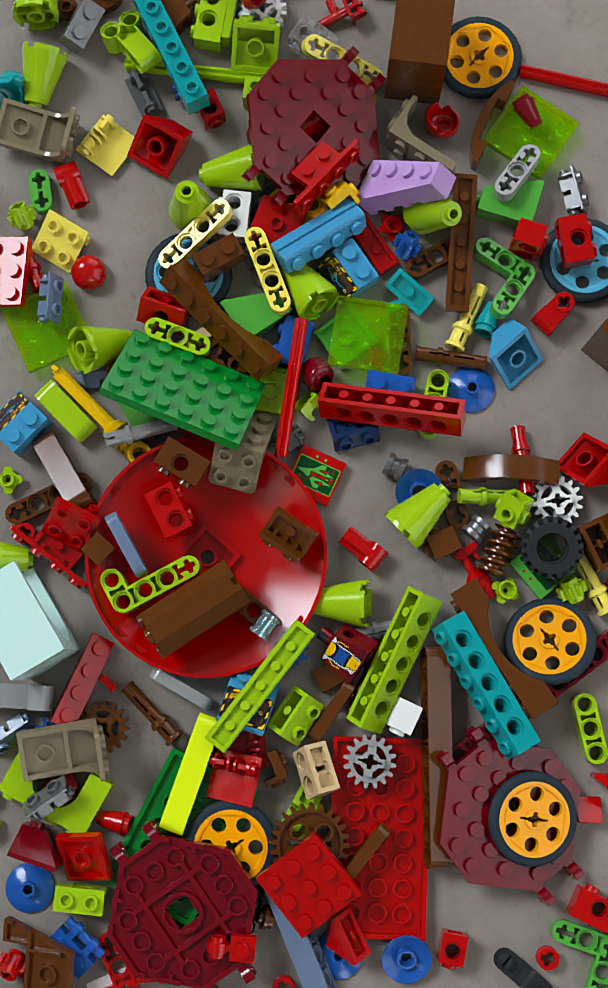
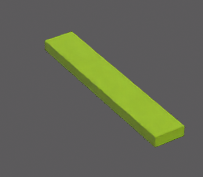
M296 619L205 736V739L225 753L315 636V633Z

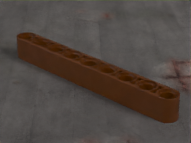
M423 646L420 652L421 707L423 708L421 712L424 864L427 869L453 868L454 865L437 843V836L441 825L442 796H444L446 781H444L446 770L435 757L442 750L445 753L449 752L452 756L451 665L448 663L447 656L441 646Z

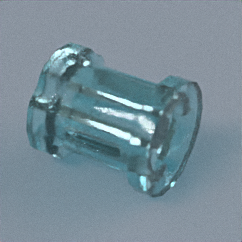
M263 609L261 611L262 616L249 629L265 641H268V635L275 625L280 624L281 621Z

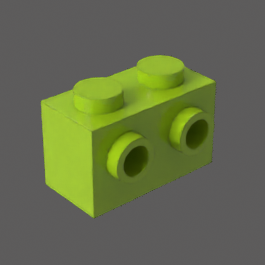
M293 685L267 726L298 747L325 705Z

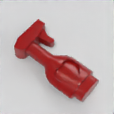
M474 541L457 551L453 558L456 561H461L467 571L466 583L476 579L490 600L496 596L492 589L493 583L484 571L475 568L468 556L471 554L476 560L480 558L477 554L478 544Z

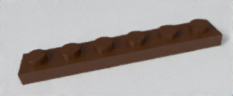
M454 173L456 180L453 184L452 200L460 205L462 217L456 225L450 227L444 312L468 313L478 175Z

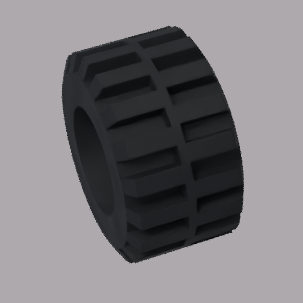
M549 515L544 518H537L535 522H531L528 525V528L522 534L523 537L520 543L522 557L528 568L539 576H546L549 579H552V577L561 578L566 573L567 575L570 574L571 570L574 567L576 568L579 565V560L582 559L583 543L581 535L571 522L562 517ZM547 533H557L566 542L564 554L556 560H545L537 551L539 539Z

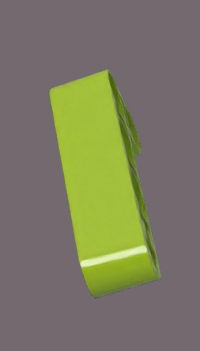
M187 555L131 585L128 584L125 576L116 569L105 570L101 575L100 582L113 608L120 613L128 614L193 580L201 573L202 566L197 558ZM186 562L195 563L196 565L193 567L194 572L184 571L180 573L184 577L180 580V576L174 568L177 567L181 571L187 567ZM167 572H171L174 575L173 583L168 586L162 583V576ZM112 574H117L119 577V582L115 587H110L107 583L108 577ZM144 584L152 586V593L148 597H142L140 589ZM127 595L130 598V605L126 609H121L118 604L119 599Z

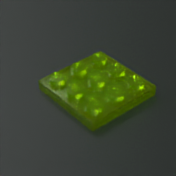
M522 85L483 141L487 142L486 146L509 161H512L524 145L532 144L537 146L541 153L540 159L530 175L541 180L580 122ZM526 93L530 97L533 96L543 123L532 130L513 111L514 107L512 105L516 99ZM533 155L525 156L524 163L526 164L529 157H533Z
M63 281L64 291L62 293L60 324L48 320V323L39 322L37 317L38 301L46 300V297H39V292L26 298L25 307H5L1 309L30 374L69 357L68 348H71V340H67L70 330L76 326H86L65 281Z
M339 295L328 365L366 372L368 370H375L398 375L409 305Z

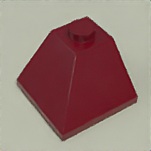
M38 820L23 823L7 856L51 872H55L63 866L55 838L51 830L44 827L45 823Z

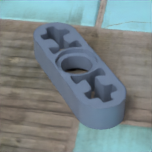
M114 511L105 516L104 518L135 576L139 579L148 574L149 571L117 512Z

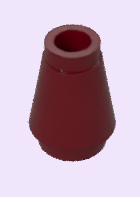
M526 93L512 103L513 111L529 126L530 130L543 123L533 96L530 97Z

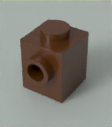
M453 526L444 530L441 527L431 530L428 534L429 536L424 540L426 544L423 545L427 557H432L434 561L462 548Z

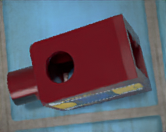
M343 625L336 633H333L324 626L316 637L327 645L321 655L322 660L347 684H350L359 674L378 644L376 640L348 625Z

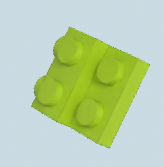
M239 15V19L235 18L233 22L231 70L266 73L275 61L278 60L281 23H277L276 18L263 17L262 21L253 20L251 15Z

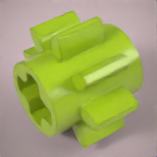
M20 201L9 207L10 212L7 213V220L11 228L17 226L20 231H24L35 224L33 220L36 219L35 215L37 214L32 204L26 206L24 201Z
M576 575L563 577L559 580L561 587L555 589L558 597L563 602L567 600L571 604L582 601L585 598L583 592L588 591L585 581L581 577L577 578Z

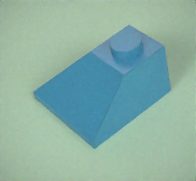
M511 318L492 333L489 358L506 388L510 390L540 364L544 358L527 327Z

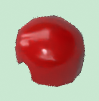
M438 102L427 108L424 122L426 130L431 136L447 139L457 133L460 119L458 113L451 109L450 105L439 106Z
M83 255L76 259L71 268L72 279L75 285L82 290L94 291L101 287L106 280L105 264L100 258L93 255Z

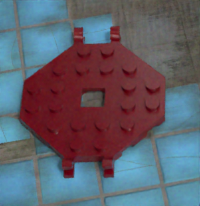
M354 46L347 50L340 59H278L246 95L249 109V136L252 143V164L241 177L250 182L259 171L279 189L269 202L274 208L281 206L288 196L300 195L306 189L291 177V172L322 141L339 153L355 138L360 142V156L358 160L353 164L351 163L344 170L343 175L339 179H335L330 185L343 180L347 184L351 182L357 187L366 176L372 160L380 159L374 92L384 83L386 78L381 73H378L366 85L348 67L360 53ZM311 113H315L328 128L317 143L300 128L301 124Z
M471 726L465 733L475 744L474 748L456 763L449 752L445 753L442 750L435 756L446 770L444 780L446 785L444 796H442L441 825L437 836V843L467 883L532 890L541 903L544 902L549 906L556 899L543 886L548 879L562 867H564L569 877H574L576 880H579L585 874L572 860L574 838L566 851L549 864L540 867L517 865L506 859L498 851L491 839L488 827L490 804L496 791L506 780L526 771L547 773L560 780L569 790L574 800L576 811H578L580 788L552 749L531 747L520 755L507 760L505 755L500 752L497 742L486 740L479 727ZM538 787L532 788L530 792L531 799L536 801L541 796V790ZM517 797L511 798L519 807V799ZM552 802L549 806V812L552 816L558 814L560 806L557 802ZM534 814L529 818L523 817V819L532 823L537 820L545 821L544 819L537 818ZM515 825L508 832L506 830V834L513 836L517 831V826ZM550 827L546 832L547 839L552 841L557 836L555 827ZM530 837L525 841V849L532 851L535 848L536 841L533 837Z
M152 819L142 827V830L151 840L146 846L130 857L122 841L109 850L118 862L119 869L107 936L134 977L141 979L150 978L159 980L161 983L194 988H219L215 983L238 969L246 984L255 979L257 971L250 963L229 961V952L224 954L223 959L210 958L207 952L208 940L211 939L213 934L225 935L226 940L230 942L232 933L251 935L259 889L231 848L163 835L160 833L155 820ZM183 896H186L199 913V916L180 928L167 907Z

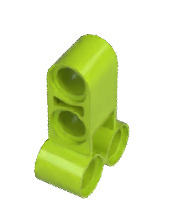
M127 10L120 15L119 23L108 22L101 27L100 33L106 50L111 54L122 52L141 74L146 73L162 62L158 50L144 35L145 31L138 12Z

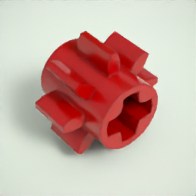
M10 949L8 954L2 951L0 955V977L7 981H15L17 976L23 978L26 955L17 949Z

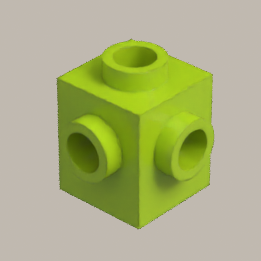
M515 488L505 492L496 502L495 509L497 510L493 518L500 521V524L508 529H515L525 525L531 517L529 511L534 503V499Z

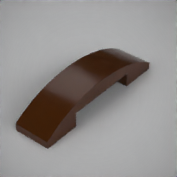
M513 80L505 83L490 97L477 119L469 152L470 168L474 171L487 144L480 137L494 108L504 110L515 85Z
M509 454L465 457L462 481L487 482V479L534 481V485L559 486L560 461L542 457Z

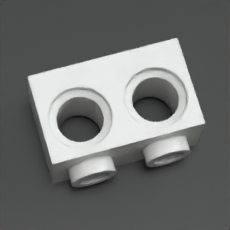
M224 189L223 197L218 199H224L229 204L238 202L240 207L233 209L230 220L216 233H218L219 240L233 233L239 244H246L244 236L250 224L252 193ZM221 207L218 208V211H221V215L224 214L225 211ZM230 224L238 226L233 232L226 230V227Z
M398 697L386 722L390 726L388 730L401 737H404L405 733L411 736L423 708Z

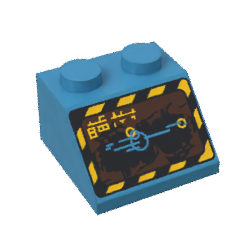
M353 238L334 249L314 269L338 290L339 298L336 304L339 309L376 285L379 279L378 273Z
M18 391L0 409V440L20 457L32 445V442L37 440L53 423Z
M245 671L231 676L216 721L219 720L252 677V673ZM281 683L276 685L243 730L263 736Z

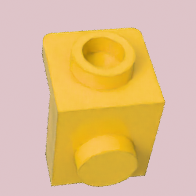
M343 180L330 185L328 190L319 197L324 205L331 210L347 196L357 205L361 202L357 197L359 191L351 182L347 184Z

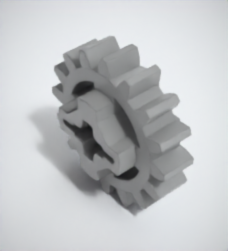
M363 734L362 741L360 742L354 738L355 746L347 745L350 754L343 755V758L349 760V763L343 765L345 769L350 768L351 770L347 774L348 778L355 776L354 784L357 785L360 781H363L364 788H367L369 783H372L373 787L377 788V781L386 784L384 777L386 775L392 777L393 774L389 769L396 768V764L391 762V759H394L396 754H389V750L392 748L391 744L384 746L385 739L382 737L379 741H376L375 734H372L371 739H367L366 735ZM368 744L366 751L361 754H355L361 746ZM377 746L383 750L386 759L379 758L376 754ZM369 754H372L373 759L381 763L371 764V767H367V764L359 759L368 758ZM353 763L361 765L363 768L362 776L355 770ZM384 768L378 776L372 777L375 770Z

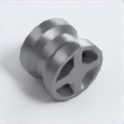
M391 452L382 474L391 475L394 477V480L398 481L409 460L405 458L400 459L395 453Z
M476 514L471 517L469 524H464L461 528L477 544H480L482 537L492 530Z

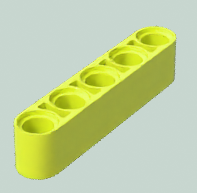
M202 712L199 713L159 828L180 836L183 835L206 772L209 758L214 749V745L205 739V736L216 724V717Z

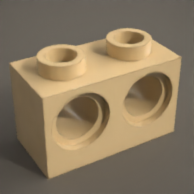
M326 741L305 745L293 752L307 800L325 796L340 789Z

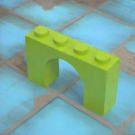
M18 752L0 784V791L3 792L2 796L11 802L17 800L24 804L30 795L39 792L38 779L24 782ZM92 772L78 797L71 804L60 807L50 803L54 807V811L45 816L44 820L53 826L61 825L66 828V833L89 832L115 782L106 778V781H101L100 776Z

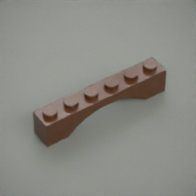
M186 259L168 267L159 283L257 381L273 373L284 357L267 340L245 330L225 314L209 294L202 275Z
M473 579L451 593L453 600L450 604L457 614L465 611L499 671L507 680L512 693L517 695L521 701L519 705L526 717L530 716L534 720L556 706L558 701L544 681L532 678L519 671L499 650L489 626V598L477 580Z

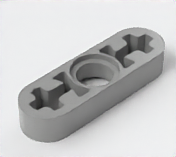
M527 144L521 147L495 182L494 196L496 199L505 202L515 196L539 163L541 153L537 146ZM529 155H533V157H532V156L529 157V159L527 160V162H526V164H525V163H524V161H525V156L528 157ZM519 169L523 172V175L517 177L512 175L511 171ZM509 182V190L506 189L504 191H501V189H504Z
M153 667L149 674V677L207 711L210 710L215 701L166 671Z

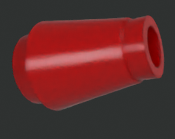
M99 810L96 817V824L120 836L128 835L134 823V816L129 815V812Z

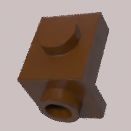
M277 748L267 752L276 776L264 781L266 787L271 785L272 788H276L286 783L284 778L288 777L285 766L289 764L283 751L278 753Z

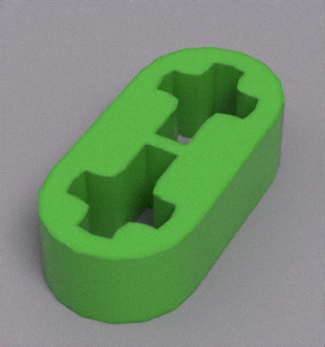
M36 169L30 173L28 179L31 203L37 213L46 215L49 209L53 210L54 208L52 184L46 171ZM40 176L43 178L42 189H39L36 183ZM40 195H43L47 202L43 208L38 204L41 203Z

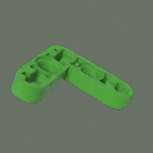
M480 238L473 249L475 258L507 278V281L489 308L494 318L503 320L510 315L531 284L536 274L535 269L531 264L489 238ZM484 247H486V248L488 249V250L485 251V252H483V251L481 250V249H483ZM505 258L509 261L510 265L502 266L498 259ZM523 272H525L527 275L524 277L522 282H520L518 278ZM507 287L516 288L518 295L509 294ZM503 300H505L507 304L501 311L498 309V307L502 304Z
M562 918L553 921L550 932L556 941L594 955L584 988H596L595 983H592L593 980L599 984H604V988H608V975L605 978H598L595 973L599 965H606L608 967V961L599 959L600 956L606 957L607 950L604 948V945H608V934ZM564 924L568 931L574 933V942H571L572 937L570 935L563 934L562 937H559V933L556 931L557 927L562 928ZM588 932L592 935V942L588 946H583L579 942V937L582 933Z

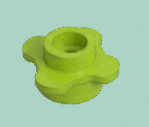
M10 466L4 467L3 472L0 474V486L4 489L5 494H12L14 489L23 481L22 476L15 474Z
M507 577L504 581L493 582L492 589L496 592V601L499 604H504L507 600H516L518 598L517 587L512 578Z

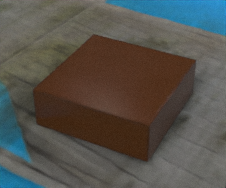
M96 532L81 548L99 567L116 549L99 532Z
M327 664L311 671L322 693L344 682Z

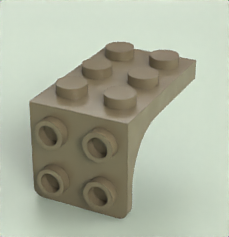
M413 95L410 100L406 99L400 108L401 114L398 118L394 117L387 127L389 132L386 135V148L401 161L440 162L454 175L457 163L415 137L410 131L408 124L415 115L418 97Z
M3 98L0 109V146L59 164H65L66 158L71 159L74 137H77L80 115H76L77 107L72 106L70 113H55Z
M254 413L237 451L215 442L208 478L209 482L247 493H254L262 462L278 419L266 413Z
M96 718L16 732L24 782L74 772H93L100 776L101 781H106L105 773L110 772L106 754V743L102 725L97 726Z

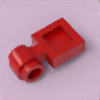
M232 933L231 941L229 942L226 940L225 935L213 934L211 939L208 940L207 952L209 957L213 959H223L224 954L229 952V961L254 964L257 935Z

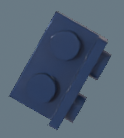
M327 419L335 452L348 451L352 448L372 445L380 441L379 426Z

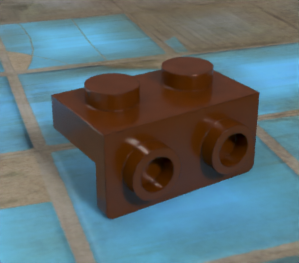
M280 506L275 509L265 527L258 534L267 546L275 547L282 552L286 559L297 563L305 556L319 535L318 532Z

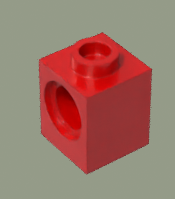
M214 88L207 90L210 105L197 111L205 130L218 128L226 121L225 111ZM209 108H214L216 110L212 114L205 113V111Z
M447 928L441 929L436 958L439 963H442V967L456 970V966L463 968L469 938L466 932ZM455 944L458 946V951L455 955H447L445 953L448 945Z

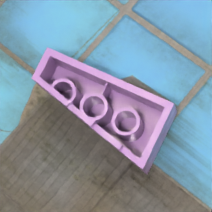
M372 160L357 195L361 201L358 205L369 214L374 215L383 209L388 212L394 210V207L397 206L411 207L415 202L424 204L447 199L456 176L440 162Z

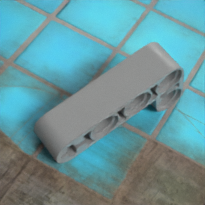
M0 683V708L33 711L54 710L55 686Z

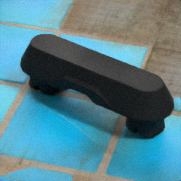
M503 947L495 952L493 960L496 967L520 988H553L546 979L509 948Z

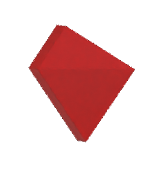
M350 907L345 908L331 919L326 943L329 949L352 965H357L372 953Z

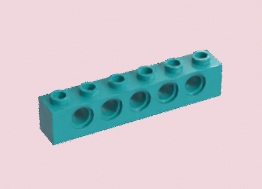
M132 0L188 114L190 115L209 106L208 93L161 0Z
M465 611L433 628L432 632L436 642L445 652L448 663L456 671L461 685L467 690L472 699L473 706L480 712L485 721L486 728L494 736L500 752L505 755L506 759L508 760L520 755L539 743L541 740Z

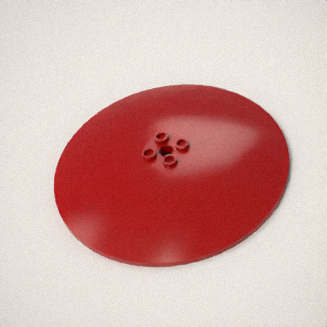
M202 436L176 440L212 462L215 447L214 441ZM164 444L140 455L128 464L106 488L97 504V513L99 512L97 517L101 518L93 536L96 532H99L116 549L100 567L85 554L86 579L91 598L98 614L111 634L128 651L151 666L169 673L194 678H215L245 672L262 664L296 619L305 626L315 611L322 593L327 569V542L322 518L315 501L299 477L286 464L267 451L262 462L254 493H247L209 482L210 469L198 489L191 486L189 490L177 483L179 478L172 474L167 477L156 470L158 466L153 461ZM184 459L179 460L175 466L176 470L184 471L188 467V461ZM171 482L174 487L179 486L184 495V499L181 502L185 509L190 508L195 520L192 521L193 529L168 541L165 539L144 494ZM169 493L163 494L160 498L161 505L166 506L172 502V495ZM278 506L319 533L299 563L286 559L281 551L275 547L267 546L262 541V538L258 536ZM114 511L120 517L149 571L148 574L139 579L132 571L104 518ZM175 515L171 519L172 527H179L183 523L181 515ZM90 531L87 532L86 543L91 539ZM205 551H212L215 558L211 564H204L201 560V555ZM187 555L199 560L202 566L201 573L199 574L201 575L224 560L239 584L279 617L282 623L276 627L278 622L276 620L270 622L265 618L269 616V613L265 611L263 617L256 621V623L260 626L263 621L268 626L266 629L268 633L274 631L269 636H266L237 611L162 659L155 649L157 644H151L143 632L146 629L141 627L136 617L180 587L131 613L125 614L113 608L101 585L100 578L105 570L116 569L125 576L128 584L131 585ZM188 561L186 562L187 567L180 571L176 567L174 570L177 571L181 580L184 577L180 573L184 571L194 572L193 567L196 564ZM167 572L162 576V583L168 586L173 583V573ZM112 574L108 577L107 583L110 587H115L119 582V577L117 574ZM144 584L141 587L140 593L142 597L151 595L152 586L150 584ZM127 595L119 599V607L121 609L129 607L130 598ZM250 604L247 608V614L252 618L259 616L261 612L257 604Z

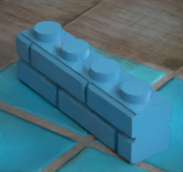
M349 197L332 210L328 209L271 243L274 258L287 274L294 270L298 271L304 267L305 263L314 258H320L325 251L332 247L340 246L350 236L360 234L366 227L365 214Z

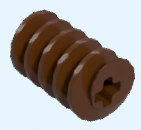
M495 523V526L499 529L491 531V535L495 539L487 540V543L492 548L485 547L483 549L487 556H480L479 560L484 565H476V568L497 577L498 575H506L501 567L510 566L505 558L514 557L509 552V549H517L518 547L513 543V540L521 541L522 538L512 529Z

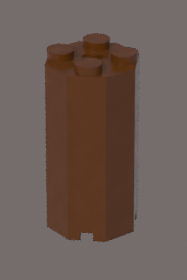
M222 560L140 613L136 618L141 627L146 629L143 632L151 644H157L155 649L160 657L164 659L245 607L251 601L226 562Z

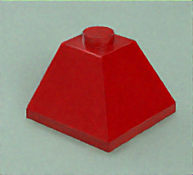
M144 114L127 156L167 179L184 154L193 131L174 120Z
M583 432L559 459L560 473L585 487L608 484V444Z

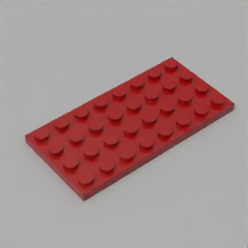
M333 735L332 763L340 789L331 793V809L333 810L331 817L337 814L341 817L337 824L344 823L346 825L341 832L349 834V837L343 841L350 845V847L343 849V852L348 857H340L339 859L344 865L343 867L346 866L380 822L389 827L391 832L354 878V881L361 888L362 894L327 920L326 937H328L331 919L345 908L350 907L365 939L393 940L400 936H414L422 941H426L428 869L425 867L423 854L422 739L383 737L385 739L383 745L391 744L392 746L389 754H396V757L391 759V762L396 764V768L389 769L393 776L389 777L386 775L384 777L386 784L377 781V788H374L372 783H369L368 787L364 788L363 781L356 785L354 784L355 776L348 778L347 774L351 770L350 768L345 769L343 766L349 763V760L343 758L344 754H350L347 745L354 747L353 739L356 738L360 742L362 737ZM376 737V741H379L382 737ZM368 744L361 746L355 754H361L366 751ZM377 746L376 754L379 758L386 759L383 750ZM369 754L368 758L359 759L365 762L367 767H371V764L381 763L374 760L372 754ZM353 763L355 770L362 776L363 768L361 765ZM384 768L375 770L372 777L378 776Z

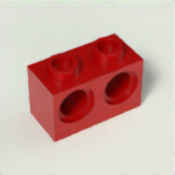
M520 217L508 250L520 258L533 262L537 255L541 256L543 249L546 247L549 235L545 233L548 226Z
M169 482L144 494L165 539L169 541L194 528L192 521L195 518L189 507L184 508L181 502L184 499V495L179 486L174 487ZM169 493L172 495V502L166 506L161 505V496ZM175 515L183 517V523L179 527L171 526V519Z

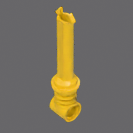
M55 365L50 367L53 370V379L103 429V436L104 433L125 429L124 426H127L128 423L120 419L114 420L64 368L59 370ZM140 439L135 440L133 444L127 442L115 446L129 464L135 460L133 458L135 453H146L150 450L149 446Z

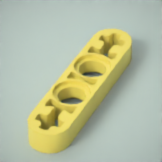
M317 34L309 35L301 43L303 54L310 59H328L329 51L336 52L338 59H340L346 52L345 49ZM312 41L315 42L314 46L318 48L313 51L310 50L311 45L308 44ZM357 56L352 61L358 68L356 75L366 85L371 80L368 77L369 75L374 74L375 77L378 73L383 75L379 68Z
M224 199L213 201L161 251L158 257L160 265L167 270L172 264L185 259L188 260L191 255L198 251L230 220L233 214L231 205ZM220 207L225 211L222 215L218 212ZM211 215L216 220L215 223L209 218ZM209 222V229L204 233L199 232L200 224ZM186 238H192L193 243L191 247L183 249L182 242ZM176 248L182 253L181 255L175 251ZM169 256L174 260L171 264L167 260Z
M251 227L245 233V243L272 312L279 315L285 314L291 306L290 296L266 234L259 227ZM253 234L260 237L259 244L261 248L258 250L255 242L250 241ZM263 254L270 257L269 264L265 266L257 263V258ZM267 277H277L279 280L278 284L275 287L267 286L265 284ZM278 291L280 299L282 301L286 300L283 308H280L279 305L274 306L276 304L274 293Z

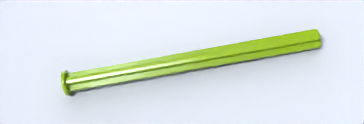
M125 58L124 69L129 72L136 69L135 66L127 58ZM163 62L146 72L147 74L169 76ZM194 65L202 80L244 84L245 75L263 77L265 74L261 72L231 70V68Z

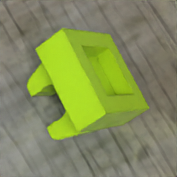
M308 390L295 403V410L307 419L314 421L315 417L312 415V411L315 408L319 410V396Z

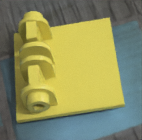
M103 114L76 148V151L110 176H113L128 157L127 154L134 136L114 122L115 119L111 115L107 114L105 116Z
M49 209L32 246V250L66 272L71 273V268L78 258L83 245L87 246L91 238L88 237V231Z

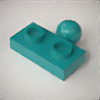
M399 268L385 284L399 298L397 301L389 302L386 306L388 316H390L392 311L396 312L399 309H404L405 305L411 308L418 316H421L436 299L402 268ZM397 313V317L395 319L400 318L402 313Z

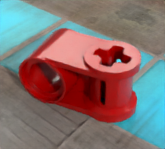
M568 292L558 293L530 321L548 337L571 312L575 304L574 297ZM559 303H567V305L563 306L562 308L558 306Z

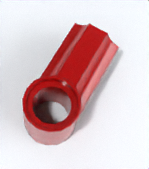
M75 160L53 168L71 210H79L86 207L90 202L81 182L82 177Z
M352 526L338 542L354 554L357 560L372 572L376 571L389 554L379 544L368 540Z

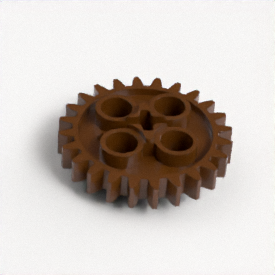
M301 802L298 811L293 806H290L291 814L288 815L282 812L283 822L275 820L279 828L271 829V832L276 835V838L269 839V843L275 845L269 852L270 854L277 855L272 860L273 863L298 845H289V840L302 842L313 832H317V829L323 825L328 827V832L321 839L325 843H331L328 848L338 860L340 857H348L343 852V849L350 847V845L343 840L348 838L349 834L341 832L346 825L344 823L337 824L341 817L338 814L331 817L333 810L328 808L324 812V805L321 803L315 809L313 802L309 803L308 808H305ZM297 824H302L304 827L302 834L299 836L292 835L293 827Z

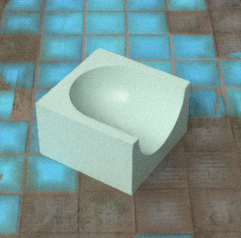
M13 561L0 569V663L11 681L32 680L81 651V648L35 568L22 573L17 562Z

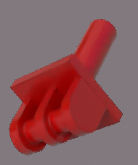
M327 0L325 4L331 15L317 22L320 30L347 16L350 17L353 25L357 24L356 21L367 14L366 10L362 9V1L342 0L345 7L339 10L334 0Z

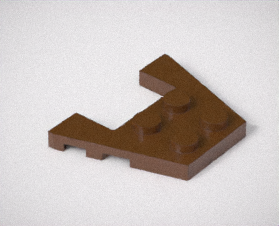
M12 916L6 917L4 919L3 941L26 945L23 988H73L75 951Z

